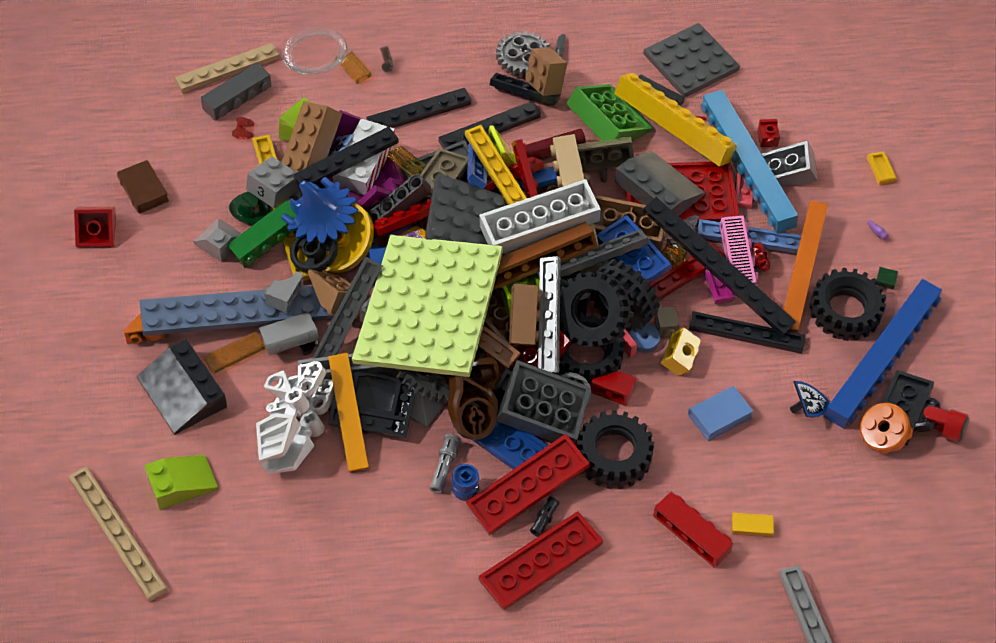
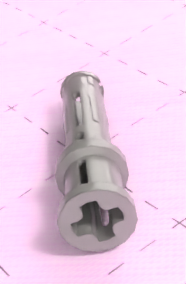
M454 434L444 435L445 442L442 449L439 450L440 459L429 487L430 491L434 493H442L451 462L456 459V450L458 445L461 444V438Z

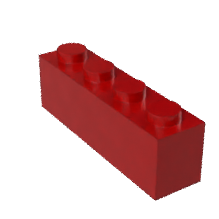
M671 491L655 506L653 517L714 568L731 553L734 543L730 537L717 530L712 522L706 521L695 508L688 506L681 496L675 495Z

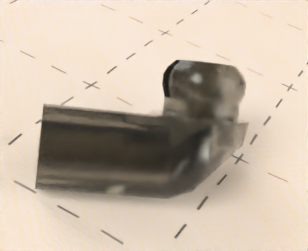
M384 46L380 48L384 60L382 70L387 73L394 69V64L389 47Z

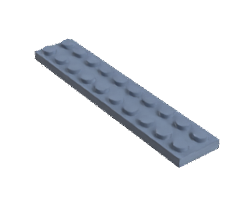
M313 285L301 287L287 313L265 305V289L140 300L143 336L263 326L307 312L310 313L313 321L332 320L334 316L328 314L327 310L320 305Z

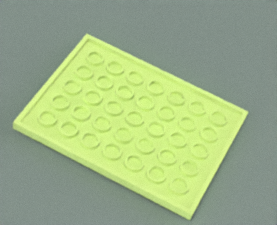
M390 235L381 264L383 268L377 277L353 353V364L470 377L503 253L502 246Z

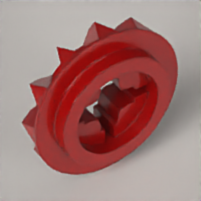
M760 242L754 244L753 255L759 269L766 272L770 269L767 251Z

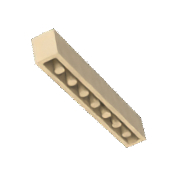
M575 134L553 138V145L550 146L551 155L556 158V161H553L555 172H559V176H557L558 188L584 180ZM594 223L590 224L589 226L594 231L597 245H599ZM602 263L592 265L584 270H579V272L587 273L597 271L599 267L602 265Z

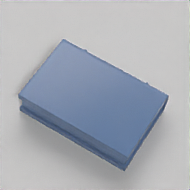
M734 386L688 409L689 417L707 441L752 418L751 414L753 413L752 408Z

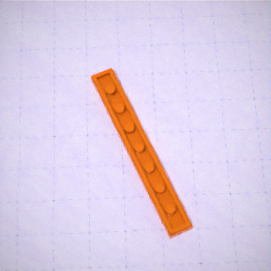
M813 200L809 202L783 309L796 321L795 325L789 330L798 333L828 207V204Z

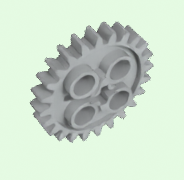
M519 31L517 35L512 32V36L507 34L506 39L501 38V43L498 42L496 60H498V65H502V70L507 68V73L512 71L513 76L518 73L522 77L528 70L531 50L533 48L549 47L550 43H546L545 38L541 39V35L534 36L535 32H532L531 35L528 34V31H525V34Z

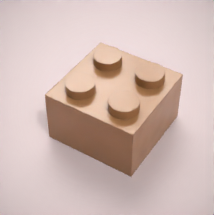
M550 47L533 48L529 57L526 81L543 96L559 95L562 91L568 62Z

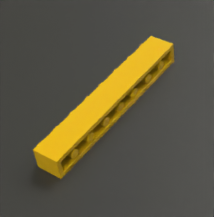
M629 73L620 76L615 95L716 165L722 166L730 163L737 144L732 142L729 137L722 135L716 128L704 123L703 119L694 116L688 109L679 106L675 100L669 99L663 92L654 89L650 83L638 78V75Z

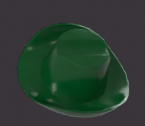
M247 191L231 201L229 211L236 220L247 224H255L271 212V206Z

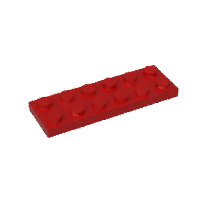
M564 434L466 501V504L490 536L589 468L590 464L567 434Z
M577 511L479 575L478 580L504 611L603 545V539L580 512Z

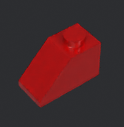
M620 371L610 373L592 380L591 393L627 406L635 389L637 378Z

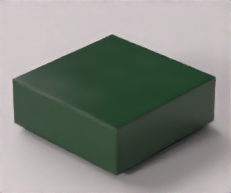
M879 267L876 285L894 290L898 271Z

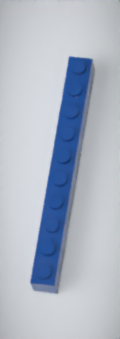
M924 279L919 282L828 405L824 415L826 419L843 429L846 428L848 423L853 424L858 415L856 412L863 410L867 403V397L871 398L877 389L875 386L878 383L881 385L886 377V371L893 369L896 357L900 359L905 351L904 346L911 344L915 337L913 334L915 332L919 333L923 327V320H928L933 312L931 309L933 307L937 308L940 304L942 289Z

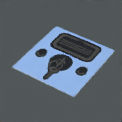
M354 134L337 137L327 157L345 149Z

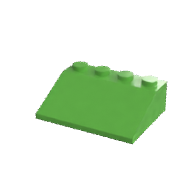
M611 84L575 87L567 102L572 112L577 114L582 119V122L593 131V134L601 140L631 137L632 141L653 130V127L633 106L614 94L616 89Z

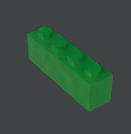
M288 200L227 244L244 268L253 264L257 258L269 252L272 247L296 231H289L287 228L288 224L281 219L284 213L293 219L296 217Z

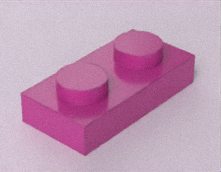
M705 270V277L714 303L719 304L733 301L732 291L711 272Z

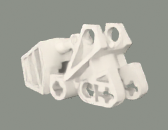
M318 361L299 365L298 375L288 378L284 370L268 377L263 386L266 390L277 396L275 402L269 403L266 407L270 416L256 423L259 462L268 474L295 471L315 446L310 436L317 437L324 432L325 426L318 415L327 412L335 392L333 381L331 379H324L326 370ZM279 380L276 386H270L273 381ZM323 402L321 407L315 408L317 403Z

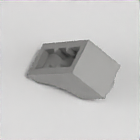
M296 271L292 277L286 280H274L271 286L268 285L265 289V305L287 313L303 285V274Z

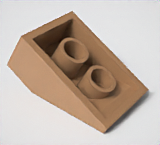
M309 269L308 275L320 305L327 310L328 314L334 316L351 283L340 274Z

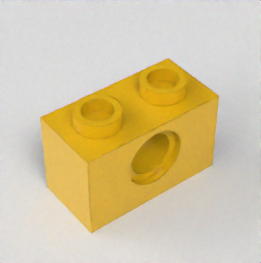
M686 328L672 333L661 364L677 376L688 373L693 368V361L699 352L701 340Z

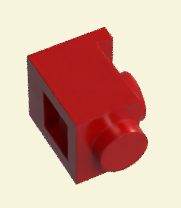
M777 119L759 120L757 133L760 147H778L780 134Z

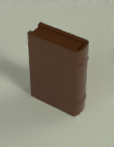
M148 160L117 172L120 185L123 186L132 205L139 214L169 202L168 193Z

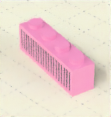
M743 215L721 218L719 227L725 258L756 285L758 283V273L754 272L753 268L755 266V257L750 252L752 242L747 236L749 232L748 222L744 221Z

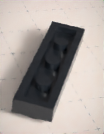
M495 73L490 79L489 85L494 86L498 90H507L514 95H523L530 100H539L547 105H556L561 94L543 96L528 82Z

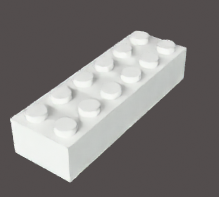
M585 179L480 214V228L487 244L502 246V254L583 222H586L588 225L599 222L601 209Z

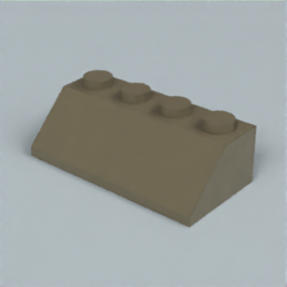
M631 137L577 144L583 172L615 168L629 158L634 157Z

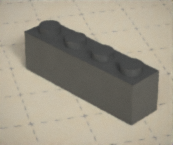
M258 63L252 65L201 96L202 109L215 121L224 117L227 113L239 108L248 100L253 99L271 87L270 74Z

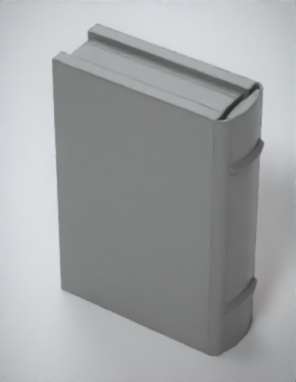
M309 312L259 327L262 340L269 355L319 340L317 328Z

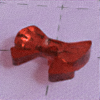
M237 117V126L232 132V136L237 139L253 137L254 134L245 130V128L254 126L255 123L251 119Z

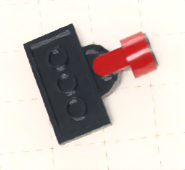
M897 370L882 403H892L902 408L909 416L913 433L914 431H931L935 428L943 432V438L958 443L962 441L970 420L968 414L953 409L950 412L941 409L940 402L929 397L934 387V381ZM889 423L881 424L880 431H887L890 427ZM911 439L907 440V442L905 443L906 446H908Z

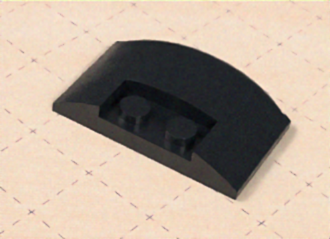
M375 372L353 373L352 378L362 431L387 435L388 437L406 438L415 399L414 389H408V386L403 384L401 380L386 374ZM334 393L328 424L341 428Z

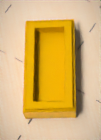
M884 151L867 154V161L878 185L896 182V175Z
M733 512L732 534L773 537V515Z

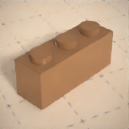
M514 284L512 286L509 345L533 346L535 342H538L539 330H536V322H539L540 311L537 310V303H540L541 291H538L537 285Z

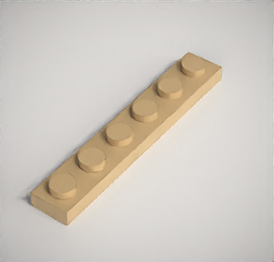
M270 43L176 76L175 81L183 94L239 74L256 63L261 66L278 60L279 54L273 44Z

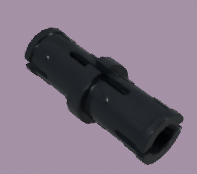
M548 497L542 510L538 511L537 519L530 529L533 535L537 537L542 535L547 524L553 520L552 516L560 504L556 498ZM548 511V514H547V516L545 517L544 521L541 522V520L543 519L545 513Z

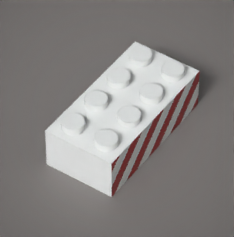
M361 119L346 147L387 126ZM393 146L334 175L333 183L339 182L340 188H348L352 192L365 195L373 187Z

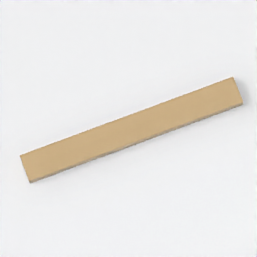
M87 466L68 476L147 600L151 602L168 592L167 587Z

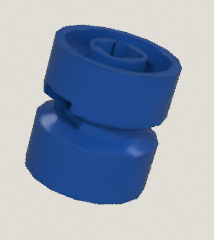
M462 464L456 467L452 475L453 494L459 500L468 501L478 494V470L469 464Z

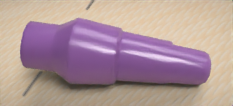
M872 220L867 222L877 237L883 240L888 239L889 235L884 228L876 225Z

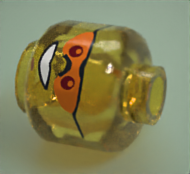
M669 243L661 251L662 255L670 262L672 268L679 267L687 259V251L678 243Z

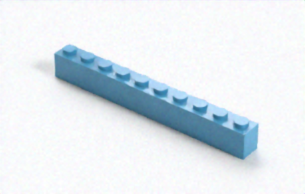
M719 90L703 95V103H701L702 112L708 116L711 126L713 125L719 133L729 137L732 142L737 144L731 161L737 165L738 173L744 177L747 188L751 189L754 200L760 204L761 212L767 216L770 227H773L776 233L797 227V212L724 91Z

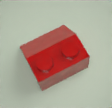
M115 206L77 207L74 209L76 247L114 246L116 231Z

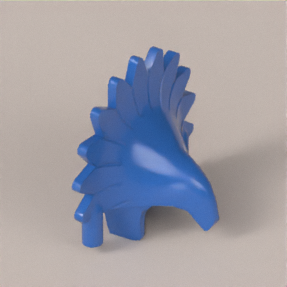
M326 177L321 180V183L327 187L324 189L311 182L302 181L299 187L303 196L297 201L292 198L289 200L290 207L296 215L295 219L286 213L281 217L288 224L287 228L289 231L297 230V239L307 235V242L309 244L316 237L321 244L325 243L327 236L336 241L338 239L337 232L347 234L348 231L345 225L355 224V220L350 216L358 213L357 208L351 207L356 202V198L347 197L350 190L348 188L340 190L339 182L333 183Z

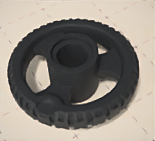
M307 235L300 239L296 238L290 248V258L293 265L299 271L307 274L309 269L322 272L328 266L330 267L338 253L337 241L332 240L328 236L324 244H320L317 239L309 244L307 242ZM299 248H302L307 257L303 264L299 262L297 257ZM325 251H330L329 254H328V256H327L326 259L324 260V258H325V256H326V252H325Z

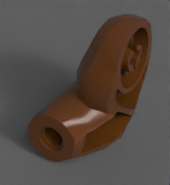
M493 357L474 359L470 377L449 375L450 394L448 412L453 426L463 438L472 440L485 438L491 434L496 425L499 408L498 400L493 390L499 383L500 371Z

